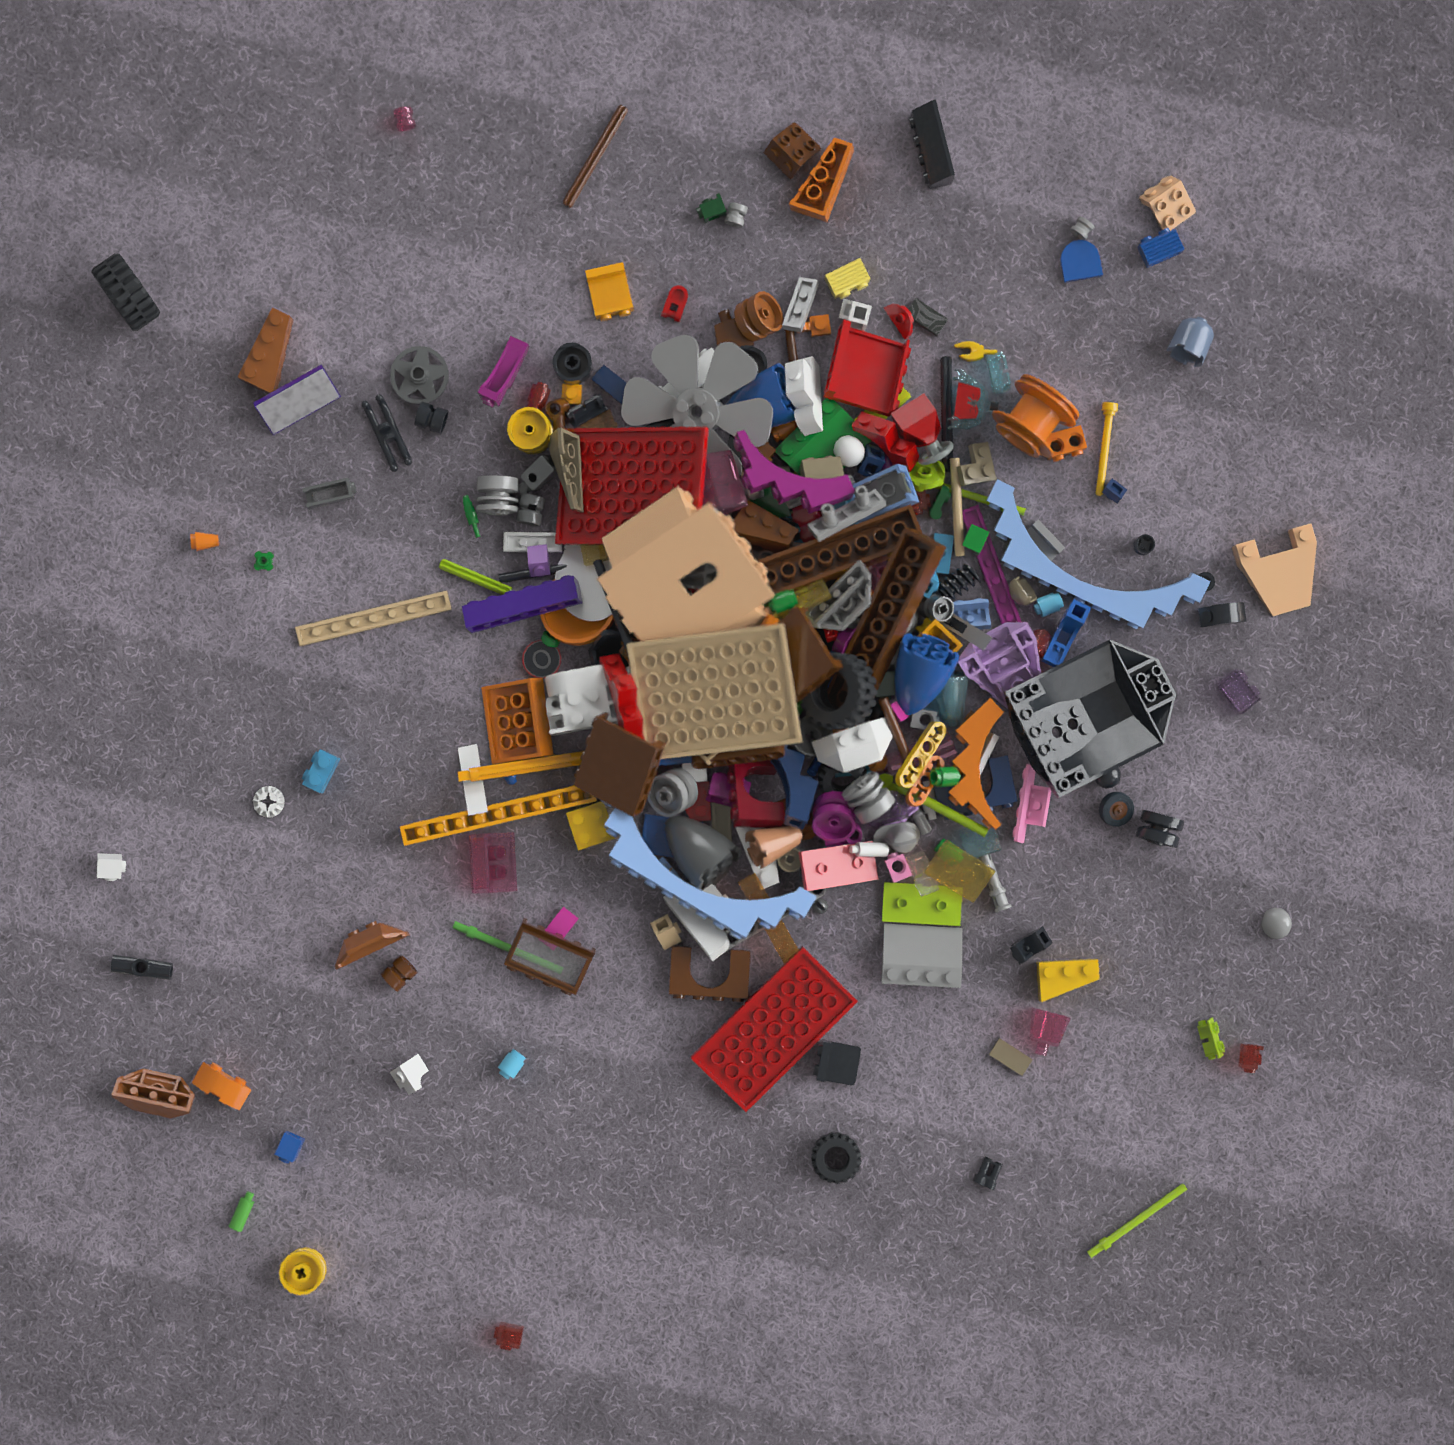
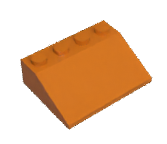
M528 678L481 687L492 764L554 755L549 731L550 726L547 717L543 678Z

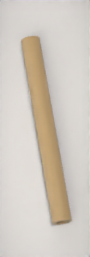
M951 458L950 472L955 556H965L964 546H962L964 533L961 485L956 468L960 466V458Z

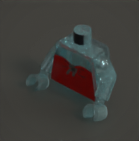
M955 369L959 373V377H953L952 379L961 382H958L956 388L953 417L947 419L951 420L953 425L948 426V429L969 430L980 425L981 421H984L986 412L992 413L998 410L999 402L988 401L989 391L985 390V387L979 381L966 374L965 370Z

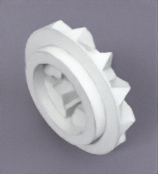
M272 786L259 789L252 800L254 809L263 817L278 815L285 803L282 792ZM269 795L270 799L277 801V803L270 804L267 810V805L260 801L267 799Z

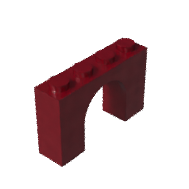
M769 760L728 765L727 782L731 786L729 801L732 802L730 817L734 820V827H781L785 819L784 803L756 800L747 793L744 787V778L753 774L775 775L777 771Z

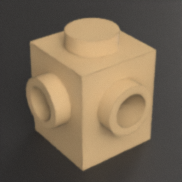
M668 914L650 923L664 950L682 941L679 936L681 930L677 922L672 923Z

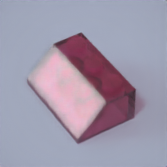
M732 450L707 453L702 507L710 503L713 508L718 512L720 511L723 515L748 506Z
M514 832L469 835L472 894L517 891Z

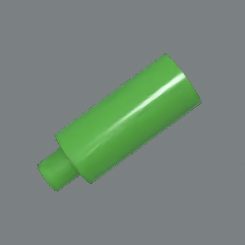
M247 1191L245 1197L240 1198L228 1226L229 1228L242 1232L254 1204L252 1200L254 1193Z

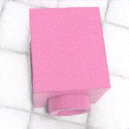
M894 852L887 856L888 859L884 863L893 883L912 876L903 853L898 854V852ZM897 860L903 865L902 870L899 872H895L892 869L893 862Z

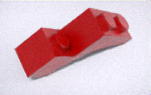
M861 412L852 424L853 431L875 442L887 454L893 466L896 464L904 465L910 473L918 462L919 454L916 443L899 438L895 422Z

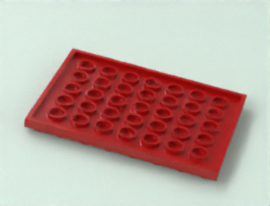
M565 428V430L580 436L584 512L580 513L570 508L560 481L555 544L604 545L603 537L677 487L684 492H689L693 499L691 503L697 511L702 508L709 428Z

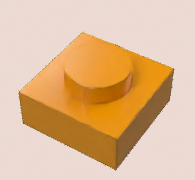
M562 384V398H565L571 405L581 404L582 385Z

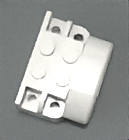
M602 664L554 673L545 678L548 692L546 710L550 735L557 736L592 729L593 719L604 712L609 713L607 721L618 724Z

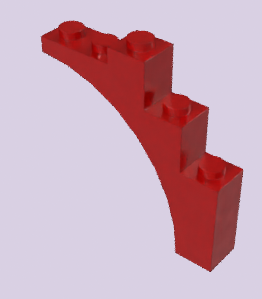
M619 653L600 657V664L603 666L611 693L618 726L645 740L643 736V716L637 706V686L632 675L628 674Z

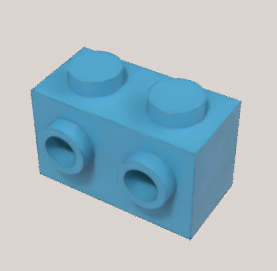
M322 749L319 752L316 751L311 759L313 764L310 770L306 769L302 776V780H304L302 785L323 794L341 758Z

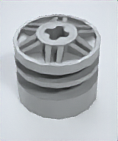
M509 476L477 477V491L486 493V496L477 498V502L485 503L476 506L477 512L494 516H504L518 512L517 506L509 505L518 503V499L509 497V494L518 492V478Z
M875 771L859 777L842 793L845 801H848L847 803L850 807L856 806L853 812L861 823H868L878 818L895 802L890 791L887 788H882L884 783L879 779Z

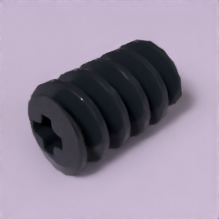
M963 564V570L960 568L956 569L957 575L952 572L950 573V579L947 577L943 578L944 584L939 581L938 590L941 596L950 597L955 601V593L962 596V588L968 592L967 585L970 584L972 587H975L974 580L981 583V579L971 566Z

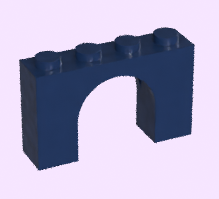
M1008 755L988 759L991 788L985 799L991 811L994 810V806L1001 805L1002 809L1013 807V802L1018 801ZM933 786L936 801L959 813H963L964 816L974 814L968 808L970 805L968 802L961 807L959 804L955 806L949 800L950 794L948 791L954 786ZM938 813L939 817H944V820H949V818Z

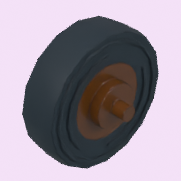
M1111 792L1102 799L1099 805V814L1106 824L1120 827L1132 818L1134 804L1127 794Z

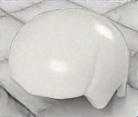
M850 435L839 438L833 449L835 456H840L842 465L847 467L857 466L863 461L865 456V449L861 441Z

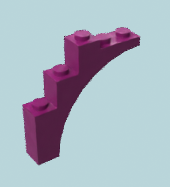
M745 430L736 433L733 440L734 447L737 451H740L742 465L747 469L742 476V484L745 489H748L750 494L772 487V495L774 499L778 500L779 504L801 497V504L804 509H807L809 514L821 510L824 504L835 505L853 497L855 490L848 474L835 478L815 479L789 473L766 459L752 444Z

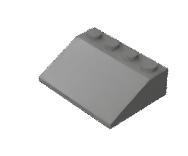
M884 923L881 983L961 988L962 928Z

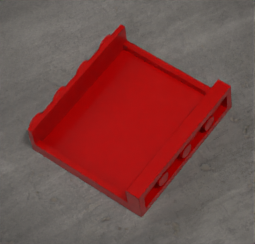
M843 320L838 328L823 397L890 417L891 413L899 408L900 400L897 399L904 385L901 381L902 376L904 377L907 371L906 359L909 358L911 348L909 347L910 340L907 339L903 344L850 327L851 321Z

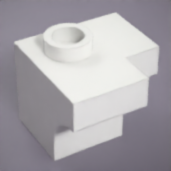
M843 299L839 318L851 321L850 327L865 331L872 306Z
M419 1054L391 1071L390 1074L399 1088L404 1087L408 1095L421 1088L420 1079L429 1070Z

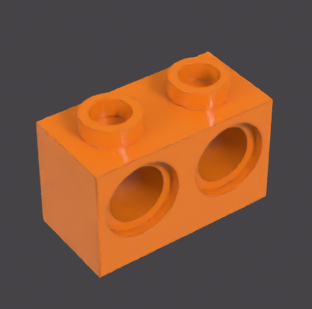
M1081 425L1053 432L1046 440L1049 446L1054 442L1060 446V451H1053V456L1047 457V460L1053 459V462L1065 459L1064 456L1069 454L1072 457L1082 455L1083 451L1087 448ZM1070 438H1076L1079 441V445L1077 447L1071 446L1069 443Z

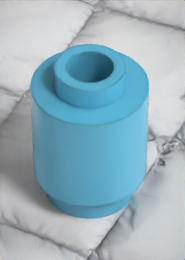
M1052 592L1037 598L1036 603L1033 604L1036 614L1042 617L1060 611V608L1064 607L1058 592L1055 594Z
M513 1049L511 1053H507L498 1066L500 1069L499 1074L506 1079L510 1077L515 1078L524 1065L523 1061L526 1058Z

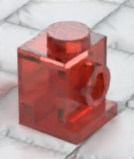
M1241 1043L1238 1067L1244 1068V1072L1256 1073L1258 1065H1261L1262 1054H1259V1051H1264V1046Z

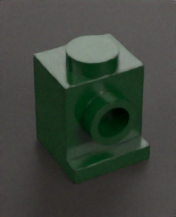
M720 193L716 194V199L707 198L703 200L702 204L696 208L699 219L703 218L704 223L727 215Z

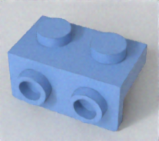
M976 598L974 600H956L953 602V614L980 630L991 629L988 599Z

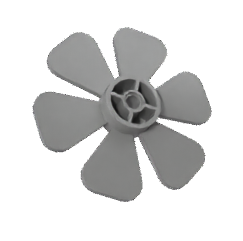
M680 335L656 345L652 350V362L680 395L676 398L647 379L634 377L626 383L621 409L623 420L631 426H639L673 418L675 424L670 427L709 428L704 488L711 489L734 481L742 473V462L714 430L720 427L734 437L737 432L745 430L752 444L755 447H760L769 439L773 408L763 398H754L723 406L720 399L752 382L758 374L757 363L732 342L721 343L714 351L703 388H698L699 347L696 339L689 335ZM696 407H700L702 409V415L700 417H697L695 415Z

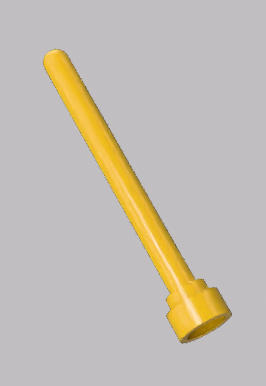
M1103 402L1102 404L1105 419L1096 484L1097 496L1103 495L1112 419L1118 410V404L1112 402Z

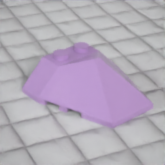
M1005 622L986 633L992 639L985 650L969 643L958 660L965 675L970 680L975 681L983 690L989 692L993 698L1006 708L1005 691L1042 674L1037 640L1027 622Z

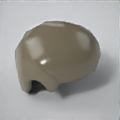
M1018 576L1010 582L1009 594L1017 604L1026 606L1036 601L1037 596L1026 579H1019L1020 577Z

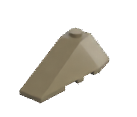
M557 428L550 435L549 451L570 508L581 513L584 510L580 436L563 428Z

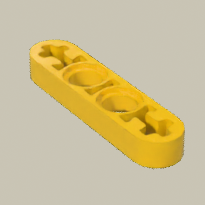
M930 722L895 776L896 784L899 787H912L945 737L946 726L942 722ZM934 727H938V734H935L936 731L934 730ZM925 741H928L930 745L927 752H924L922 748ZM915 757L919 759V766L917 768L912 766V760ZM904 775H906L907 782H904Z

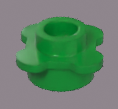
M257 551L254 554L256 558L254 568L257 571L261 569L271 571L273 569L272 559L274 555L272 552L261 553Z

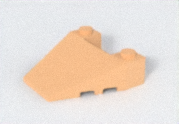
M1311 523L1288 531L1293 549L1260 558L1255 539L1236 544L1232 547L1238 568L1243 572L1249 584L1259 595L1258 597L1272 616L1311 605L1317 546Z

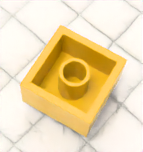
M598 802L566 813L578 851L616 839L609 835L604 827L609 818V813L604 803Z

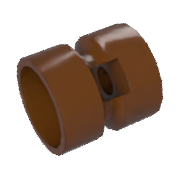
M400 954L393 961V966H388L380 975L395 991L399 992L406 985L405 981L411 980L418 971Z

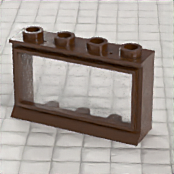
M523 918L505 958L504 965L507 966L506 968L513 972H523L527 978L532 980L537 978L548 987L553 988L555 986L560 988V991L566 995H577L596 949L593 947L591 950L584 948L578 941L570 942L564 939L562 934L556 933L554 935L545 931V927L541 925L536 927L526 923L527 919Z

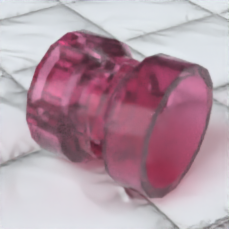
M411 106L399 107L393 111L394 117L397 119L396 126L398 131L403 132L416 128L415 120L412 119L413 110Z

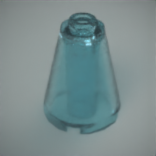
M957 672V675L952 674L947 684L935 698L943 722L948 724V727H956L960 725V722H963L969 679L964 672Z

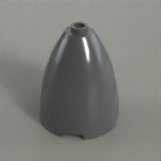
M682 816L669 817L665 822L666 840L675 862L693 887L701 891L711 884L715 886L730 872L728 870L731 868L732 862H737L741 856V850L717 830L702 822Z

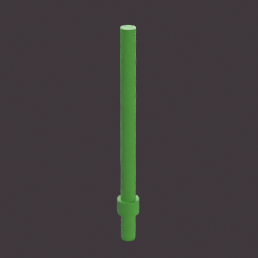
M455 921L452 927L465 933L469 938H477L507 952L511 947V944L480 932L474 926L470 925L469 927ZM516 947L514 955L558 974H561L564 968Z

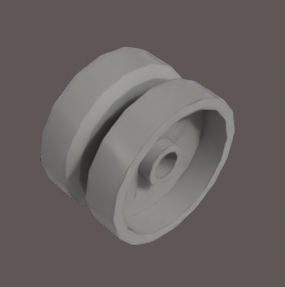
M672 768L654 777L648 794V801L658 814L672 817L694 805L698 797L697 783L688 771L681 768Z

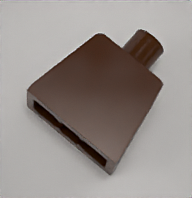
M729 309L720 311L718 315L721 323L714 325L717 346L724 342H732L738 347L744 345L754 347V342L748 340L739 330L735 318L732 319Z

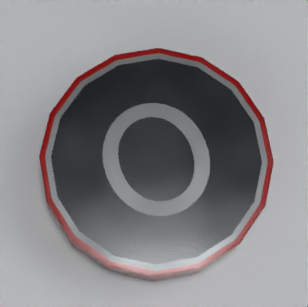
M537 640L526 647L522 662L525 670L531 676L545 679L548 675L558 672L562 657L557 647L547 646L541 640Z

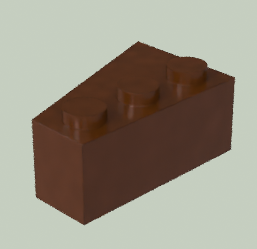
M747 500L733 521L735 525L733 527L738 537H743L749 545L761 546L762 549L778 553L791 548L799 530Z

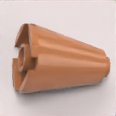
M791 826L750 830L745 834V842L749 841L750 845L747 848L749 857L756 867L760 866L759 869L765 868L798 846L802 839L801 830Z

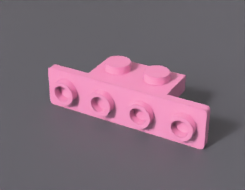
M1026 764V768H1024L1022 773L1024 781L1023 787L1019 791L1020 805L1016 810L1017 823L1013 828L1014 842L1024 843L1027 824L1046 826L1051 796L1049 787L1034 785L1036 772L1030 764Z

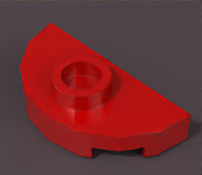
M895 303L884 307V310L904 339H908L913 332L912 322L914 319L911 312L905 306Z

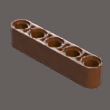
M784 745L719 752L710 760L712 762L710 765L699 755H692L691 766L695 769H706L779 759L785 756Z

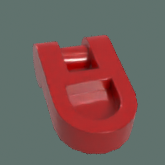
M677 285L671 288L661 317H670L675 322L680 323L688 300V292L685 287ZM671 305L678 306L677 312L670 310Z

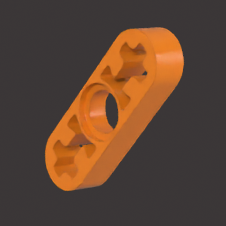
M932 756L914 785L909 788L905 796L909 806H920L926 800L934 785L930 782L929 786L925 787L921 784L920 780L922 776L929 778L930 773L928 771L933 767L931 762L936 761L937 767H945L944 760L940 756ZM919 790H922V792H919L917 796L919 801L917 800L914 802V797L912 795L916 794Z

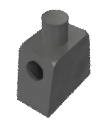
M541 455L521 475L524 481L518 486V490L522 494H527L531 490L539 491L558 475L551 455Z

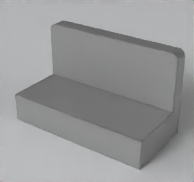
M1039 519L1027 530L1034 543L1050 561L1065 549Z

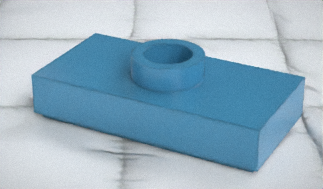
M934 533L933 540L947 547L936 568V573L949 575L954 535Z

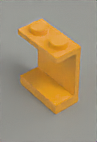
M623 262L585 270L596 319L607 321L612 319L611 316L619 315V317H624L634 311Z

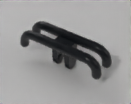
M377 394L375 399L386 422L378 423L368 401H362L361 406L367 415L390 470L396 472L398 466L388 445L389 443L396 442L405 465H411L412 459L384 397L381 394Z

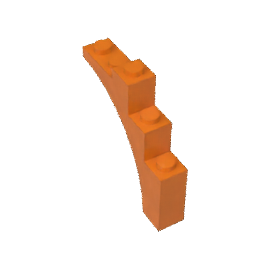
M989 698L955 730L957 733L955 737L963 745L966 743L968 746L951 761L954 764L953 766L960 772V775L963 774L964 777L956 786L948 791L950 794L948 798L955 806L959 804L962 807L968 802L970 804L968 808L975 815L979 813L983 818L981 822L988 829L992 827L996 830L1001 823L992 813L984 797L979 767L986 737L994 723L1004 712Z

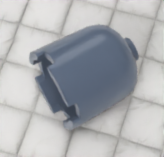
M1202 317L1186 318L1179 324L1166 350L1171 351L1170 357L1184 365L1187 362L1195 363L1194 367H1200L1203 365L1213 341V329Z

